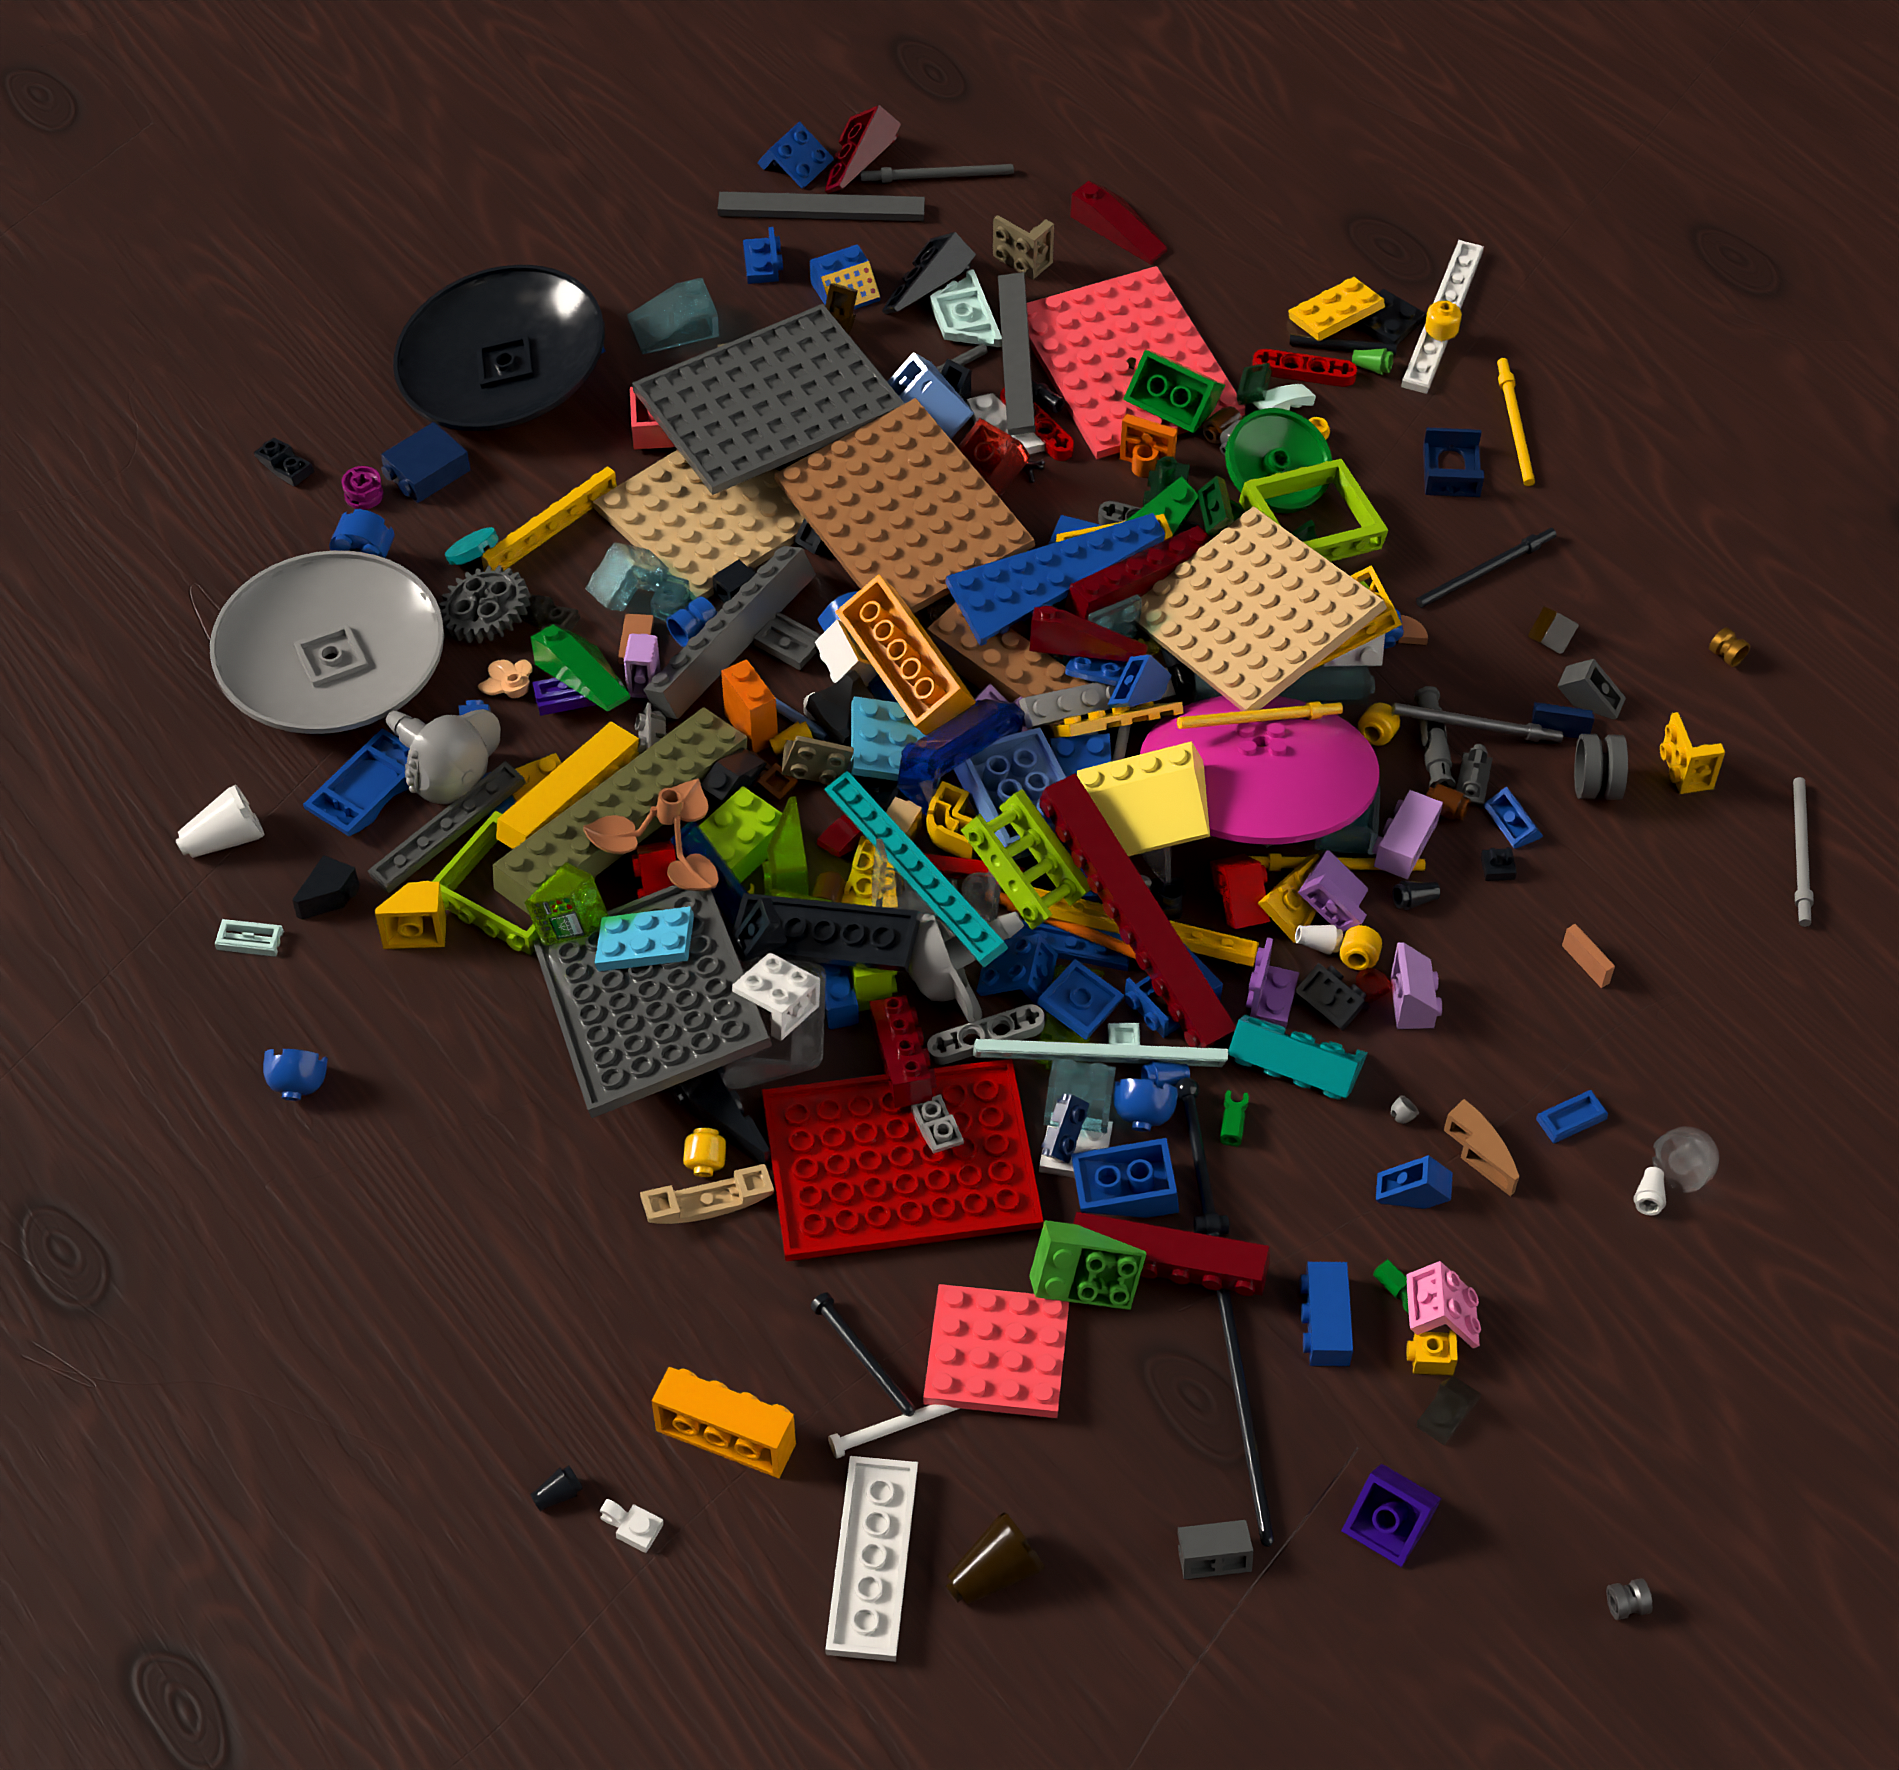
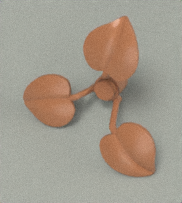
M699 779L691 780L672 788L662 789L659 792L657 806L651 807L649 815L638 830H635V825L632 821L618 815L599 818L583 827L585 835L596 847L613 854H625L637 848L638 841L636 837L641 836L653 817L657 816L660 823L665 825L674 824L676 850L679 861H674L668 866L670 881L675 886L690 891L711 890L716 888L718 884L717 870L708 858L696 853L685 858L682 852L680 821H697L704 818L708 812V801L703 793Z

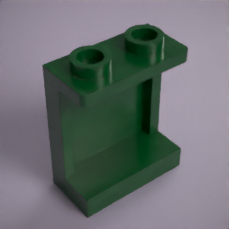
M1219 476L1214 477L1197 491L1206 533L1213 537L1217 536L1223 529L1227 528L1245 513L1242 505L1229 499L1225 480Z

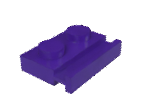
M557 678L532 682L540 716L597 705Z

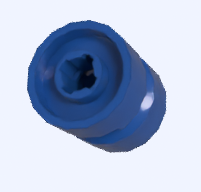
M700 596L688 603L685 610L679 609L667 617V627L675 641L684 648L689 639L696 636L705 627V623L717 614V611L706 598Z

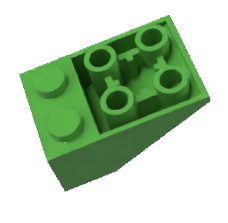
M1045 1220L1029 1275L1034 1295L1037 1298L1130 1310L1146 1258V1251L1076 1224Z

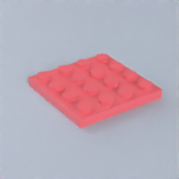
M939 1284L923 1404L1057 1418L1069 1302L1037 1298L1031 1293Z

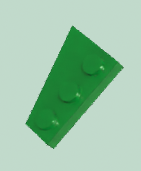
M1181 476L1126 521L1154 513V515L1164 514L1172 532V537H1174L1198 504L1199 495Z

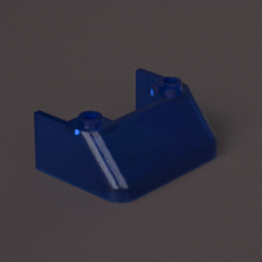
M992 699L977 700V703L917 742H911L906 745L901 752L902 757L897 788L909 800L922 807V812L927 816L930 801L936 793L938 778L1000 738L1022 731L1025 712L1016 703Z

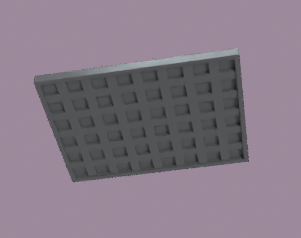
M823 304L632 383L634 393L712 495L823 448L905 404Z

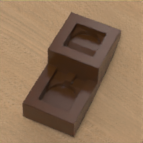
M752 750L750 751L752 754H754L755 756H757V757H759L760 759H762V758H761L759 755H757L754 751H752ZM767 763L750 788L771 800L780 802L798 784V780L792 776L782 775V767L777 763L773 766Z

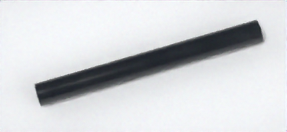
M1290 334L1289 345L1347 351L1387 348V351L1393 352V355H1396L1397 344L1325 338L1317 341L1312 336Z

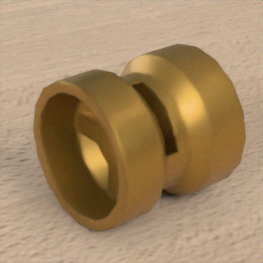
M1726 627L1713 638L1709 650L1715 655L1724 656V662L1734 667L1746 657L1750 650V644L1744 639H1737L1735 632Z

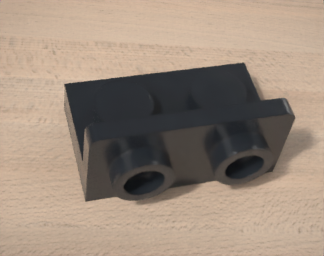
M1318 963L1296 988L1295 992L1339 1029L1344 1031L1362 1008L1365 1011L1370 1008L1369 1004L1364 1000L1367 994L1355 984H1352L1350 988L1342 982L1344 976L1333 966L1330 965L1326 969Z

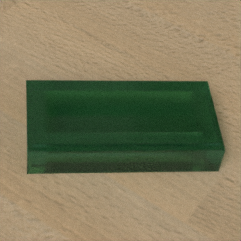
M1270 363L1249 366L1243 369L1236 397L1239 405L1265 400L1272 373Z

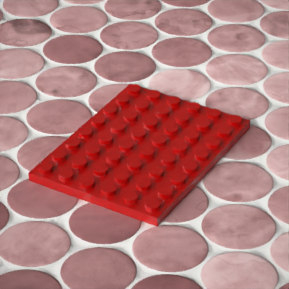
M1012 1058L931 1068L934 1069L937 1087L932 1088V1097L941 1094L949 1115H953L964 1140L962 1145L937 1153H933L926 1143L911 1112V1105L894 1107L885 1074L763 1089L762 1097L785 1262L1043 1228V1215Z

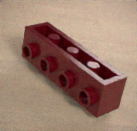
M906 995L869 1001L871 1025L894 1107L898 1108L932 1101V1088L937 1087L934 1069H928L930 1066L928 1049L921 1047L924 1045V1038L921 1027H915V1025H918L915 1006L909 1007Z

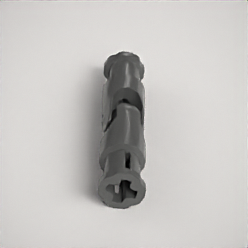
M1425 686L1416 690L1414 700L1417 702L1418 707L1443 711L1439 707L1440 692L1436 687ZM1418 719L1422 745L1425 747V766L1431 777L1429 788H1435L1439 783L1455 789L1456 781L1451 776L1452 759L1447 743L1445 723Z

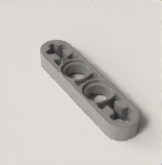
M1029 1004L937 1033L928 1041L929 1057L935 1064L945 1065L973 1056L974 1045H967L963 1042L964 1037L968 1034H977L980 1039L1020 1041L1036 1036L1044 1030V1012L1037 1005ZM1032 1016L1035 1023L1030 1024L1029 1021H1026V1018ZM1015 1020H1017V1025H1019L1018 1030H1015ZM999 1024H1005L1010 1030L1007 1034L1000 1036L993 1033V1028ZM958 1039L959 1049H956L953 1040ZM943 1045L946 1048V1052L941 1053L937 1046Z

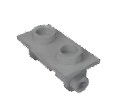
M647 703L644 711L638 713L635 721V730H638L639 735L637 751L639 755L666 735V717L661 711L651 712V703Z

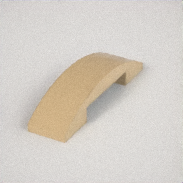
M762 1164L735 1170L734 1178L673 1191L672 1185L640 1192V1197L649 1223L675 1224L705 1220L743 1209L774 1194V1188L766 1165Z

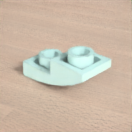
M1292 384L1263 392L1254 397L1252 403L1259 409L1281 408L1290 410V406L1294 408H1300L1302 405L1313 406L1316 395L1303 384Z

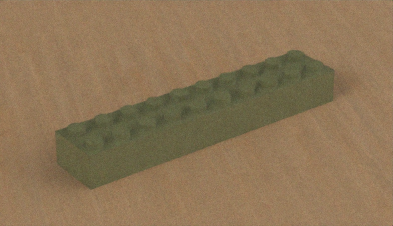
M703 707L493 864L494 890L535 920H537L536 916H539L538 918L541 919V917L547 914L545 907L542 906V902H548L550 909L553 910L552 905L558 906L556 900L561 899L563 902L564 898L570 897L624 855L609 853L596 847L583 831L584 825L591 824L605 816L618 815L632 821L635 825V830H638L649 815L651 807L657 806L659 792L662 789L672 788L695 779H699L700 783H702L717 761L742 747L747 750V736ZM657 816L653 817L643 834L636 837L638 844L663 825L659 822ZM540 903L539 906H541L536 908L531 907L532 904ZM534 910H538L539 913L535 914Z

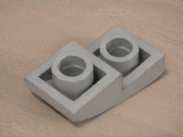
M941 1094L932 1097V1101L911 1105L913 1117L933 1153L964 1144L956 1121L952 1114L949 1115Z

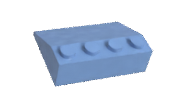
M1040 727L959 748L954 771L963 789L970 792L969 801L976 815L981 814L985 821L989 822L1002 814L999 806L1014 793L1023 789L1057 836L1050 817L1047 818L1041 811L1039 799L1044 788L1066 778ZM1010 823L994 832L1004 847L1020 839V836ZM1027 848L1014 856L1013 860L1028 857L1032 853Z

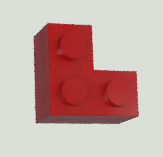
M672 841L637 846V854H633L631 857L635 877H641L642 888L637 889L638 899L674 885L668 877V866L676 861Z
M1245 854L1210 861L1214 890L1223 896L1227 925L1238 929L1270 922V916L1258 904L1266 896L1264 883H1267L1268 877L1265 866Z

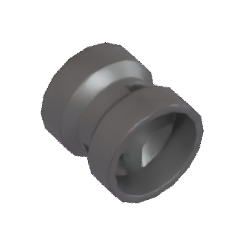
M1644 1579L1631 1580L1629 1585L1624 1586L1620 1583L1607 1586V1601L1610 1612L1615 1620L1628 1618L1629 1614L1632 1613L1645 1615L1652 1612L1651 1593Z

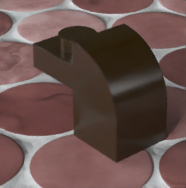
M832 283L829 286L825 307L846 333L849 334L856 317L853 311L858 290Z

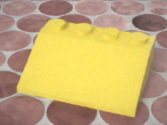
M1192 741L1077 770L1078 778L1128 857L1210 837L1204 763Z

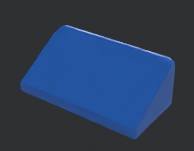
M1507 787L1484 803L1483 806L1514 849L1543 837L1538 827Z

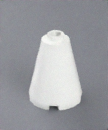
M237 785L226 789L178 831L180 838L176 839V843L184 855L189 853L194 858L259 840L265 835L255 813H252L248 806V800Z

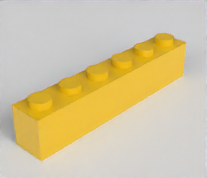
M610 721L497 818L496 839L512 849L516 848L639 756V752H637L639 738Z

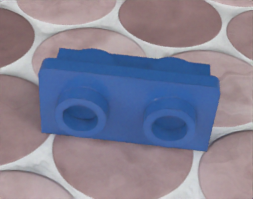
M768 227L769 238L743 240L748 284L779 281L778 270H783L782 254L777 255V252H781L780 236L774 235V227Z

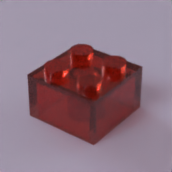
M979 418L957 447L999 498L1031 458L1021 441L982 418Z

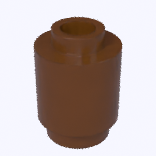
M1234 407L1221 408L1203 423L1205 438L1214 444H1221L1220 434L1236 420H1242V416Z
M1438 783L1435 788L1430 787L1426 794L1427 797L1443 802L1440 816L1452 821L1456 819L1463 821L1471 802L1470 798L1465 797V793Z
M834 871L820 873L817 876L810 900L841 903L846 881L839 873Z

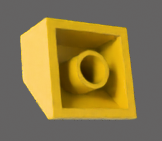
M409 882L375 909L383 949L445 947L446 912L439 882Z

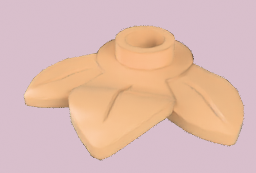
M504 659L494 661L488 667L490 678L478 684V689L488 695L505 693L510 698L522 697L529 690L530 680L528 677L533 671L532 664L525 659L515 664Z

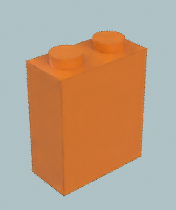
M746 659L721 671L724 712L732 726L747 736V747L750 751L752 750L757 753L770 747L769 740L778 735L776 698Z

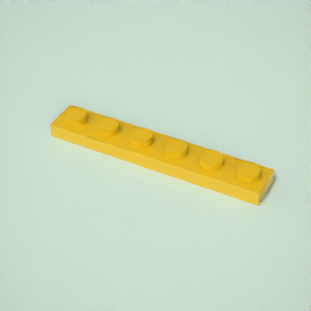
M607 466L582 485L571 490L562 499L552 503L542 513L531 518L522 527L508 534L506 538L497 543L493 548H488L481 556L483 571L485 572L487 566H491L492 571H495L499 565L503 571L594 508V500L617 487L615 472Z

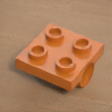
M1126 414L1122 420L1119 459L1131 462L1132 472L1138 477L1147 478L1153 476L1156 471L1171 475L1175 466L1178 429Z

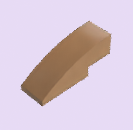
M1463 1099L1448 1113L1444 1131L1463 1145L1460 1158L1509 1196L1513 1195L1519 1179L1513 1158L1494 1127L1475 1107Z

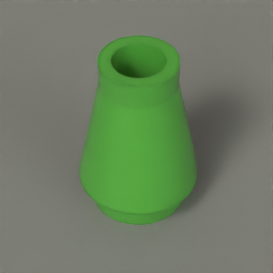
M1387 348L1354 350L1352 362L1356 366L1383 375L1384 373H1390L1392 369L1393 352L1387 351Z

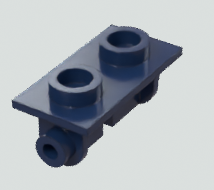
M1062 1094L1061 1099H1057L1051 1121L1059 1123L1058 1129L1048 1127L1044 1142L1041 1145V1148H1043L1042 1155L1059 1159L1067 1164L1070 1163L1071 1154L1076 1149L1077 1140L1087 1117L1090 1103L1072 1094Z

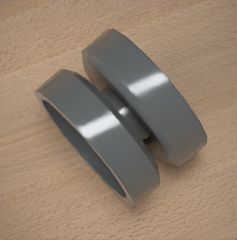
M1581 734L1577 741L1574 764L1576 796L1578 799H1595L1600 791L1605 800L1623 799L1628 773L1626 738L1624 735H1607L1603 743H1601L1597 734Z

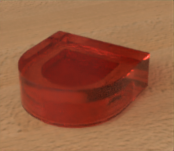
M1366 968L1361 970L1356 976L1355 985L1367 994L1364 1000L1368 1004L1392 991L1393 984L1377 969Z

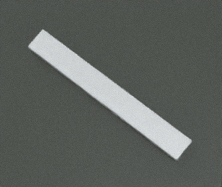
M1458 240L1434 303L1437 301H1450L1461 309L1482 256L1484 246ZM1425 325L1402 380L1401 387L1427 394L1448 340L1438 341L1426 332Z

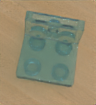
M1135 595L1089 614L1088 621L1133 639L1139 635L1138 622H1140L1142 599L1139 595Z

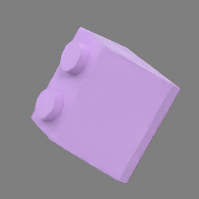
M1404 942L1397 943L1390 976L1397 1029L1434 1028L1436 1017L1442 1014V1001L1440 997H1436L1435 990H1438V973L1432 971L1431 959Z

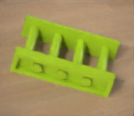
M1021 789L999 806L1002 814L989 822H986L982 815L979 814L964 826L961 832L1023 919L1034 930L1053 915L1048 909L1050 906L1063 898L1071 906L1090 892L1091 889L1086 876L1075 865L1068 851L1025 791ZM1010 823L1020 836V839L1004 847L994 832ZM1028 848L1038 861V864L1022 872L1013 860V857ZM1046 873L1056 886V889L1040 898L1030 883Z

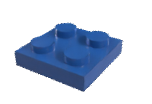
M1074 959L1039 997L1037 1004L1083 1039L1087 1040L1122 1002L1124 994Z

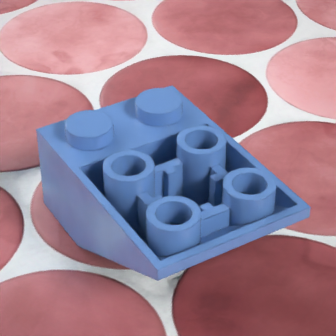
M914 352L887 381L904 403L916 398L950 439L974 414L972 409L932 362Z

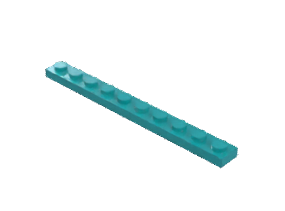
M848 771L824 789L835 804L983 968L1008 949L1001 937Z

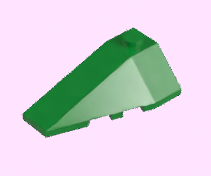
M554 624L531 636L535 665L604 710L610 711L630 699L629 692L599 648L588 640Z

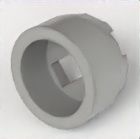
M1402 1095L1391 1106V1116L1395 1117V1121L1401 1124L1412 1121L1419 1114L1417 1107Z

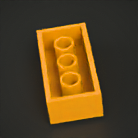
M668 1367L651 1400L657 1432L778 1479L796 1445L794 1414L787 1408L778 1404L771 1406L759 1401L756 1396L747 1392L737 1393L728 1389L726 1385L719 1381L712 1380L709 1382L703 1380L687 1369L677 1370Z

